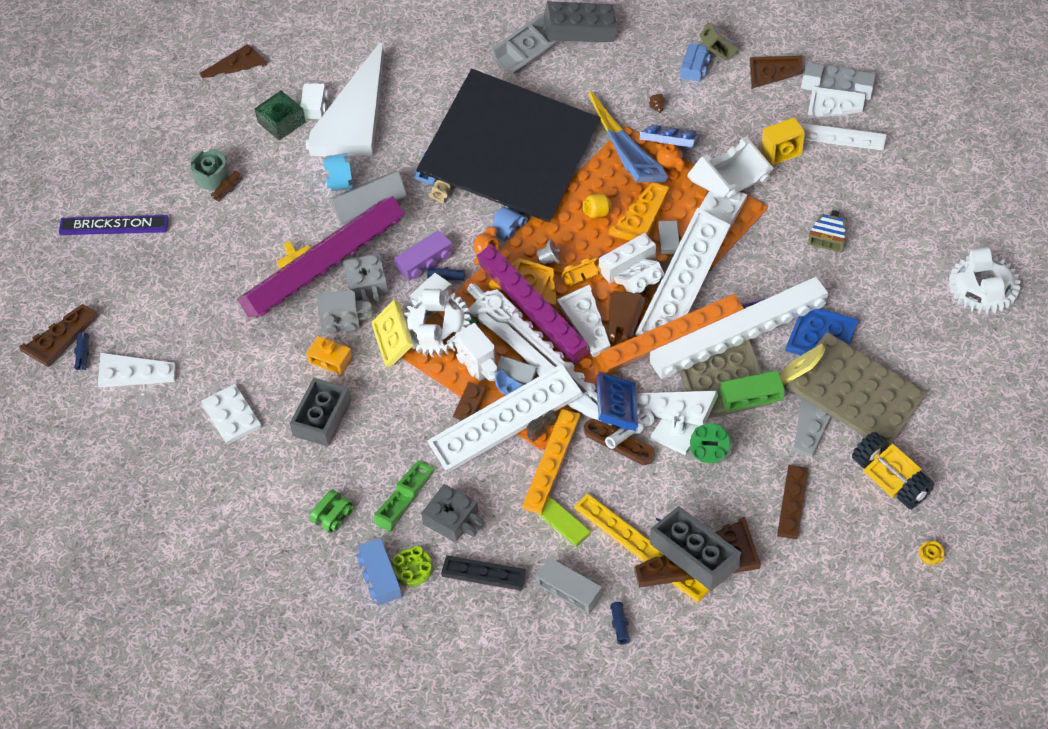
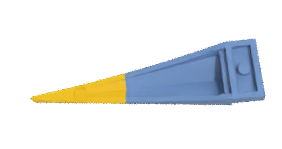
M590 90L588 95L599 117H601L600 119L626 171L633 176L636 182H666L668 176L661 164L628 136Z

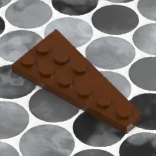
M745 516L738 519V522L732 525L726 524L721 530L714 532L741 552L739 568L733 573L760 569L761 563ZM665 555L659 558L654 557L634 567L639 588L694 579Z

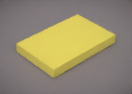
M393 300L371 322L386 367L393 366L413 346L400 303L396 300Z

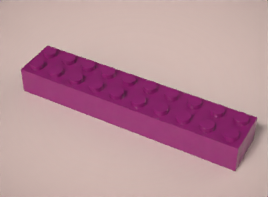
M393 196L380 200L238 297L237 301L248 317L255 316L257 318L264 316L270 311L269 307L272 308L273 306L280 305L285 301L284 297L292 296L300 291L299 287L312 283L315 280L313 277L325 274L329 271L328 267L336 266L344 260L343 257L357 252V247L365 246L373 240V237L387 231L386 228L401 221L400 217L404 215V212Z

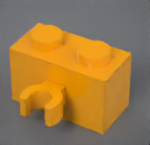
M319 336L316 337L306 353L310 364L339 375L344 373L353 359L351 348Z

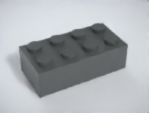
M547 1L543 16L548 40L614 42L618 27L613 4Z
M680 506L650 529V545L710 591L739 568L741 552Z

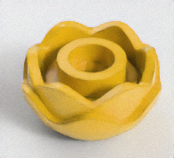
M927 541L919 547V557L925 564L937 565L945 557L944 548L936 541Z

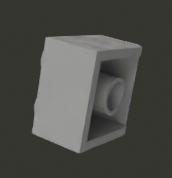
M379 253L343 261L349 290L355 292L356 300L362 298L365 302L368 301V297L373 296L375 303H378V295L388 293Z
M352 290L317 294L318 315L322 333L333 334L336 331L352 332L355 329H360L359 320L370 319L373 316L371 303L368 301L356 302L355 292Z

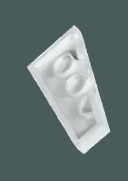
M590 285L557 299V305L574 330L588 343L589 351L593 357L610 348V343L601 322Z
M717 391L638 393L636 397L637 413L639 414L641 410L647 409L653 414V417L671 420L672 416L678 413L680 416H684V423L703 425L710 415L718 394Z

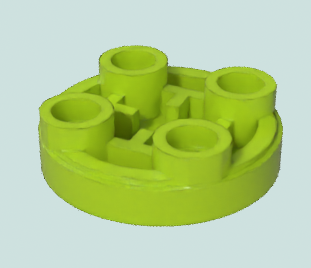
M414 546L399 552L393 557L392 569L399 583L405 586H418L430 578L433 572V562L426 551L420 546Z

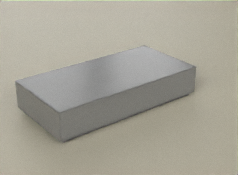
M677 220L658 221L661 254H674L679 246Z
M500 356L497 372L502 369L513 380L527 384L534 380L538 368Z

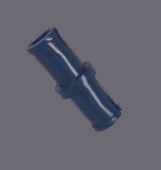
M428 267L427 279L434 273L446 281H464L465 269Z
M82 332L77 334V345L74 349V354L76 355L74 368L76 370H80V364L82 370L87 368V356L90 351L88 348L89 334L84 333L83 339Z
M614 602L610 605L613 616L612 627L616 631L617 643L624 645L630 641L627 628L629 623L625 617L623 603Z

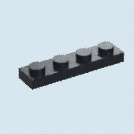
M446 555L441 576L522 591L526 569Z

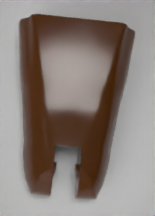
M620 291L610 293L607 332L609 342H616L618 332H623L622 342L633 338L646 303V299L641 294Z

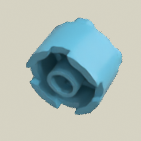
M348 153L326 156L327 159L323 161L325 171L329 170V177H326L327 188H331L332 191L352 189L353 185L348 182V180H352L350 164L345 162V158H348Z

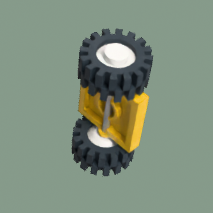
M876 431L866 435V438H863L862 442L857 444L858 447L853 450L852 459L864 468V473L891 498L894 499L897 496V499L909 510L922 503L934 488V482L922 472L918 465L893 443L889 446V442Z

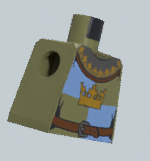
M707 23L699 35L706 49L726 61L739 49L730 36L713 23Z

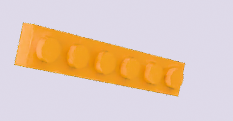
M561 409L523 502L522 508L524 510L542 515L579 423V413Z

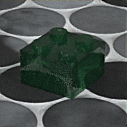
M282 90L254 108L257 122L279 141L306 123L303 108Z

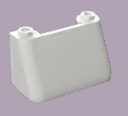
M746 136L740 140L736 148L732 146L726 153L713 159L708 154L702 156L688 173L687 177L693 183L722 198L728 197L730 199L737 192L760 181L763 183L768 180L769 174L774 168Z

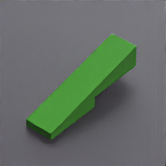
M418 460L396 484L395 492L374 514V524L391 532L435 471V468ZM424 469L426 470V473H422L418 470Z

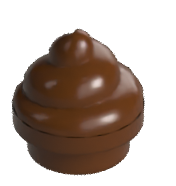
M663 94L651 96L649 98L650 108L661 113L666 105V98L663 97Z

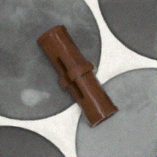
M234 171L226 180H222L221 185L211 193V197L219 202L228 192H232L233 187L243 179L240 176L241 174L238 171Z

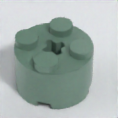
M209 149L207 152L202 150L191 159L195 183L200 188L214 191L221 185L222 180H226L230 176L225 156L219 150Z

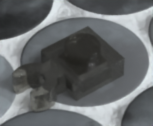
M550 410L544 417L541 415L539 418L532 420L527 426L528 438L534 442L547 432V428L557 422L555 418L557 414Z

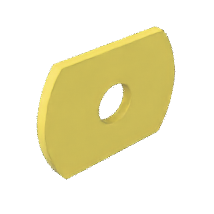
M822 343L791 361L780 374L783 386L790 380H794L811 370L818 363L825 352V346Z

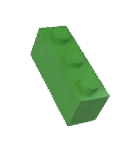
M767 371L759 375H748L744 378L729 379L721 382L720 395L726 412L783 401L785 389L778 371Z

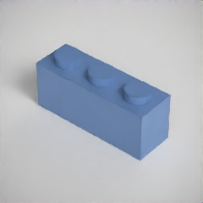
M381 538L359 545V554L356 555L359 566L363 565L365 571H362L365 582H370L371 588L368 589L372 600L376 599L378 605L401 598V590Z

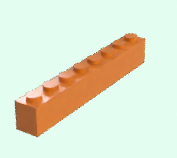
M734 293L600 352L596 359L603 373L609 374L650 356V352L737 313L743 310V307Z

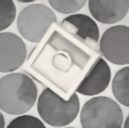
M642 259L613 278L617 284L624 285L627 292L638 294L644 291L647 285L659 282L660 278L665 274L658 261Z

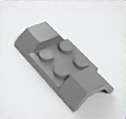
M540 14L494 46L491 51L495 61L506 72L515 73L543 55L559 41L547 39L544 16Z
M807 63L801 90L812 91L813 87L864 93L865 101H870L876 74L828 64L824 66Z

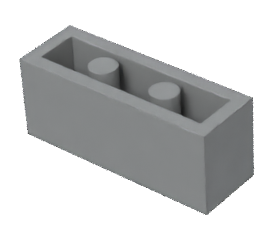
M549 558L536 575L538 586L587 614H590L602 597V586L597 581L587 579L579 571L571 570L559 560L555 561Z

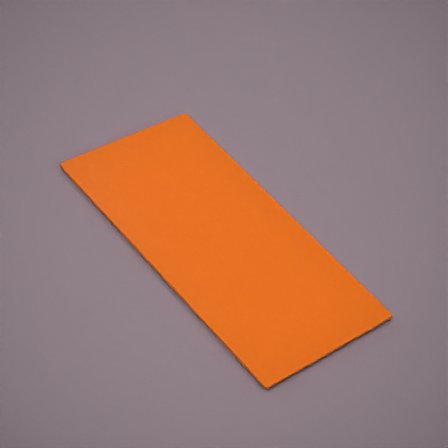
M623 126L622 129L628 136L658 162L656 142L640 139V133L628 126ZM610 139L572 177L551 222L548 223L532 216L498 252L511 265L518 258L543 265L537 251L547 245V241L552 239L556 248L560 249L558 254L561 263L558 264L555 261L544 266L554 270L556 300L590 285L601 322L607 334L610 293L613 291L627 292L624 285L617 284L615 281L609 284L599 272L598 275L589 279H585L584 274H581L582 282L567 286L564 281L566 276L561 278V275L567 266L580 265V262L587 258H591V260L597 258L595 266L599 265L600 257L629 242V240L609 235V229L618 223V219L629 211V207L639 200V196L652 182H636L633 176L626 171ZM682 158L684 161L683 171H678L676 168L666 169L662 166L668 178L666 182H654L669 187V193L648 234V237L656 244V259L653 261H658L659 264L674 254H661L658 221L677 220L680 243L696 209L700 208L709 190L693 183L687 177L695 164ZM604 194L611 202L609 213L604 217L590 218L583 211V202L589 195ZM747 194L746 202L712 262L713 267L768 209L766 204ZM480 268L455 294L457 298L461 297L462 301L466 303V308H470L476 300L466 290L469 284L475 283L484 293L496 289L489 287V283L493 279ZM500 291L522 313L523 321L532 322L533 331L542 332L543 341L552 342L505 292ZM643 291L638 293L646 299V303L644 305L642 314L639 318L636 329L634 331L633 338L637 336L635 335V333L649 307V304L654 294L646 297ZM557 305V307L554 309L572 327L568 319L565 317V315ZM437 311L424 324H437L442 329L445 311ZM473 317L478 321V324H476L478 328L494 345L496 366L500 356L528 364L507 342L486 325L481 324L478 317ZM452 332L444 338L443 344L447 345L446 341L455 336L456 332ZM623 332L617 333L615 343L609 342L610 348L622 343ZM552 342V344H553V346H554V348H553L552 350H553V351H557V352H562V351ZM454 346L455 351L449 349V354L447 355L445 352H442L441 357L437 353H435L434 357H431L430 352L425 356L422 352L419 354L416 349L413 350L412 348L401 357L460 397H462L468 382L485 387L487 392L479 410L505 396L497 389L495 381H489L485 378L479 382L475 376L472 377L467 366L464 363L461 364L457 359L456 354L458 352L456 346ZM589 351L586 357L574 365L573 371L584 373V382L593 383L596 387L594 392L597 393L596 377L599 371H603L596 359L598 356L593 357ZM563 353V356H564L563 361L573 363V362ZM617 370L609 373V375L613 376ZM537 373L535 374L534 379L539 377ZM565 405L520 431L517 435L538 449L543 450L548 444L561 409L578 413V411Z

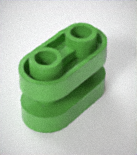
M331 489L314 507L309 520L316 525H320L323 521L322 529L329 533L337 531L341 526V521L346 516L349 517L354 510L353 501L347 497H343L340 500L341 494Z

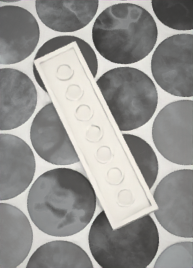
M699 208L696 209L635 335H641L688 314L730 224Z
M560 364L427 440L446 473H449L582 396V392L564 366Z

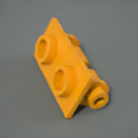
M587 258L581 261L580 265H570L564 268L561 278L566 276L564 279L565 284L572 286L582 282L581 274H584L585 279L598 275L601 269L599 265L595 266L597 258L592 260Z

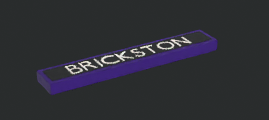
M168 215L61 218L59 234L167 232L169 218Z

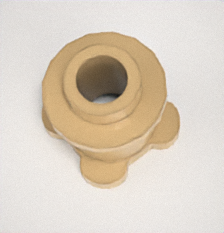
M436 180L428 196L440 203H444L445 198L448 197V193L451 191V185Z

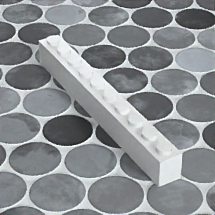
M816 277L651 351L650 364L661 379L671 377L682 369H689L700 361H706L710 357L721 354L733 346H739L744 341L754 339L766 331H772L781 324H787L792 319L804 316L816 308H822L827 303L828 292Z

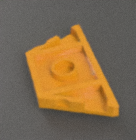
M521 258L514 261L512 266L552 307L556 308L557 300L553 268ZM490 281V288L504 292L495 281Z

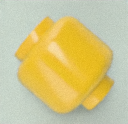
M602 193L589 195L583 202V211L590 218L607 216L611 209L610 200Z

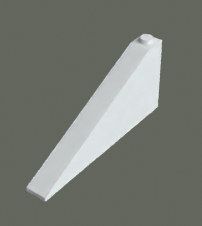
M379 43L310 131L309 139H306V150H309L310 156H329L348 153V156H373L384 61L383 43Z

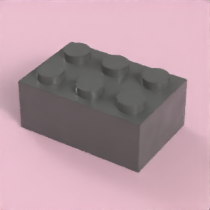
M313 377L289 423L292 435L328 447L352 401L349 388Z

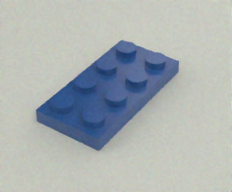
M599 371L596 377L598 420L606 424L620 426L625 430L636 431L638 427L635 382Z

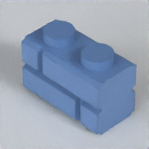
M692 43L688 45L681 66L680 78L700 82L702 76H706V64H710L711 54H709V50L705 46H698V44Z

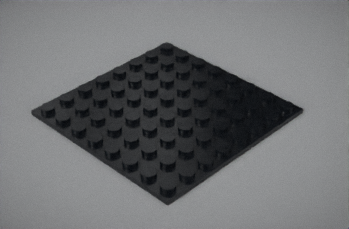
M471 68L416 171L550 223L601 117Z

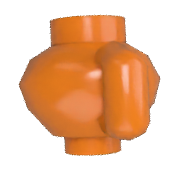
M656 142L658 162L666 169L676 168L678 171H683L684 161L682 160L683 153L680 147L673 144L664 145L661 142Z
M496 227L486 228L484 233L474 239L473 249L476 254H479L490 244L497 250L499 249V242L495 238L497 233ZM477 256L474 260L475 265H479Z

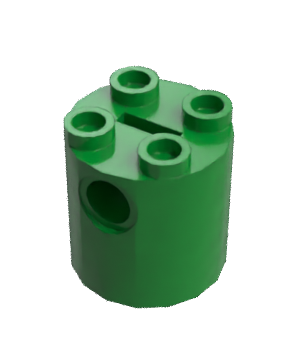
M714 423L703 424L695 428L692 433L690 449L693 456L701 462L708 464L720 463L728 459L732 454L734 437L730 430L723 425ZM710 441L717 442V446L710 445Z

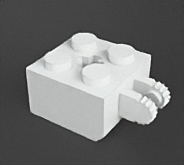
M473 323L455 334V346L458 352L456 354L457 359L461 364L464 363L467 366L472 377L475 376L479 382L485 378L489 381H495L497 366L495 363L494 345L478 326Z

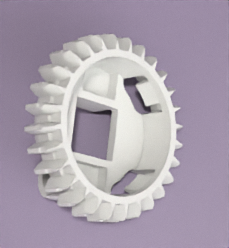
M989 247L970 250L969 257L966 256L965 261L961 259L959 264H955V269L952 268L949 287L951 288V293H954V299L959 298L958 304L965 303L964 309L971 306V312L976 308L979 314L982 310H985L986 314H988L989 310H992L995 314L997 309L1001 312L1004 307L1008 309L1010 304L1013 305L1015 299H1017L1020 290L1019 275L1015 274V269H1010L1011 264L1004 265V259L1000 262L998 261V256L992 259ZM993 270L995 277L982 279L981 286L979 287L974 273ZM1008 285H1009L1008 292L1005 294V290L1007 289V287H1008ZM967 292L980 296L982 298L981 303L970 296L966 297Z
M424 289L423 297L418 296V302L413 300L414 306L407 307L410 312L404 313L413 342L411 348L413 350L416 349L419 354L422 352L425 356L429 352L431 357H434L435 353L441 357L442 352L448 355L449 349L455 351L456 337L453 336L446 341L447 345L443 344V340L452 332L458 333L471 325L468 322L471 320L470 315H468L470 311L466 308V303L462 301L461 297L457 298L455 293L450 296L449 291L445 292L442 289ZM426 311H445L442 329L437 324H424Z

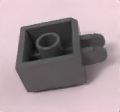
M443 484L421 512L423 525L453 542H456L463 532L472 537L477 535V530L469 525L470 523L478 527H483L484 525L482 518L477 516L479 512L477 501L446 484Z

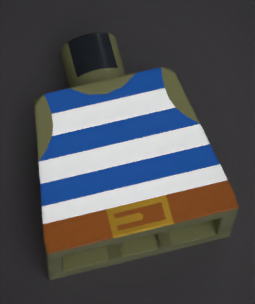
M833 210L830 212V215L821 214L809 233L808 245L842 253L846 220L840 218L841 213Z

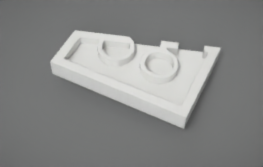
M813 87L807 119L863 112L865 94Z

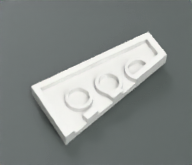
M101 353L98 385L99 387L175 382L176 365L172 362Z

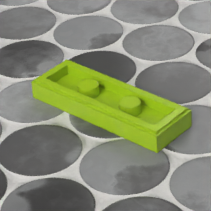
M549 496L542 515H538L577 547L591 535V531Z

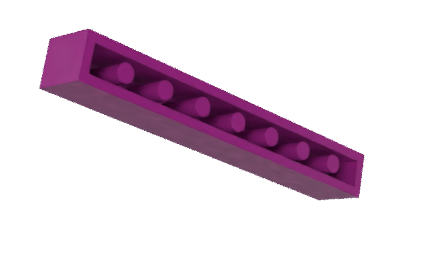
M492 244L477 254L481 268L574 365L589 354L588 343Z

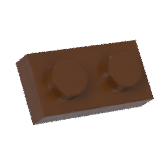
M468 382L453 417L462 421L478 412L487 389Z

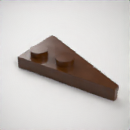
M247 44L200 72V77L210 78L214 77L215 74H230L240 70L251 69L250 67L259 65L263 67L267 65V61Z

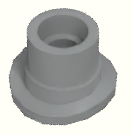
M552 239L547 241V245L537 251L543 265L555 261L558 264L561 263L558 254L560 249L556 248Z

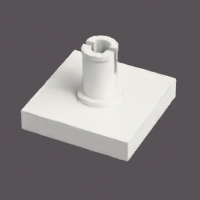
M676 413L672 416L671 420L661 419L652 433L651 439L686 455L690 449L691 435L695 428L701 425L684 423V416Z

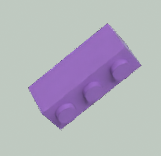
M438 230L394 258L396 269L408 281L417 279L423 272L428 270V267L434 268L437 263L447 260L453 254L452 243Z

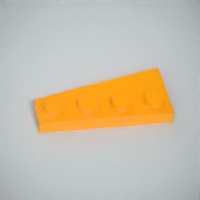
M652 182L639 196V200L629 207V211L618 219V223L609 229V235L629 241L644 233L648 236L669 193V187Z

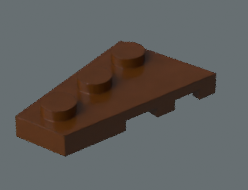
M802 56L750 57L749 60L751 89L791 78L803 72Z

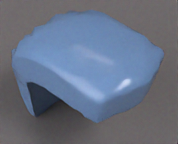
M502 369L495 375L496 387L505 396L523 386L521 383L510 378Z

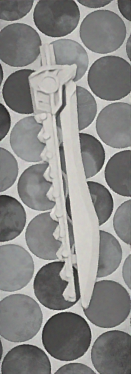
M475 283L469 284L466 290L476 300L468 308L470 311L469 315L478 317L481 324L486 325L507 342L529 365L537 367L536 373L539 376L555 368L552 364L556 367L562 364L576 385L585 392H582L581 397L567 405L590 418L598 420L597 393L594 392L596 387L593 383L584 382V373L574 372L573 369L575 367L573 363L563 361V353L553 351L554 346L552 342L543 341L542 332L533 331L532 322L523 321L522 313L499 290L496 289L484 293Z

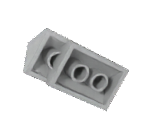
M392 171L328 199L340 225L350 222L380 200L393 196L396 201L407 198V194L399 171Z

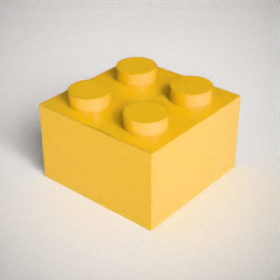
M795 117L763 129L761 153L771 166L803 154L805 131Z

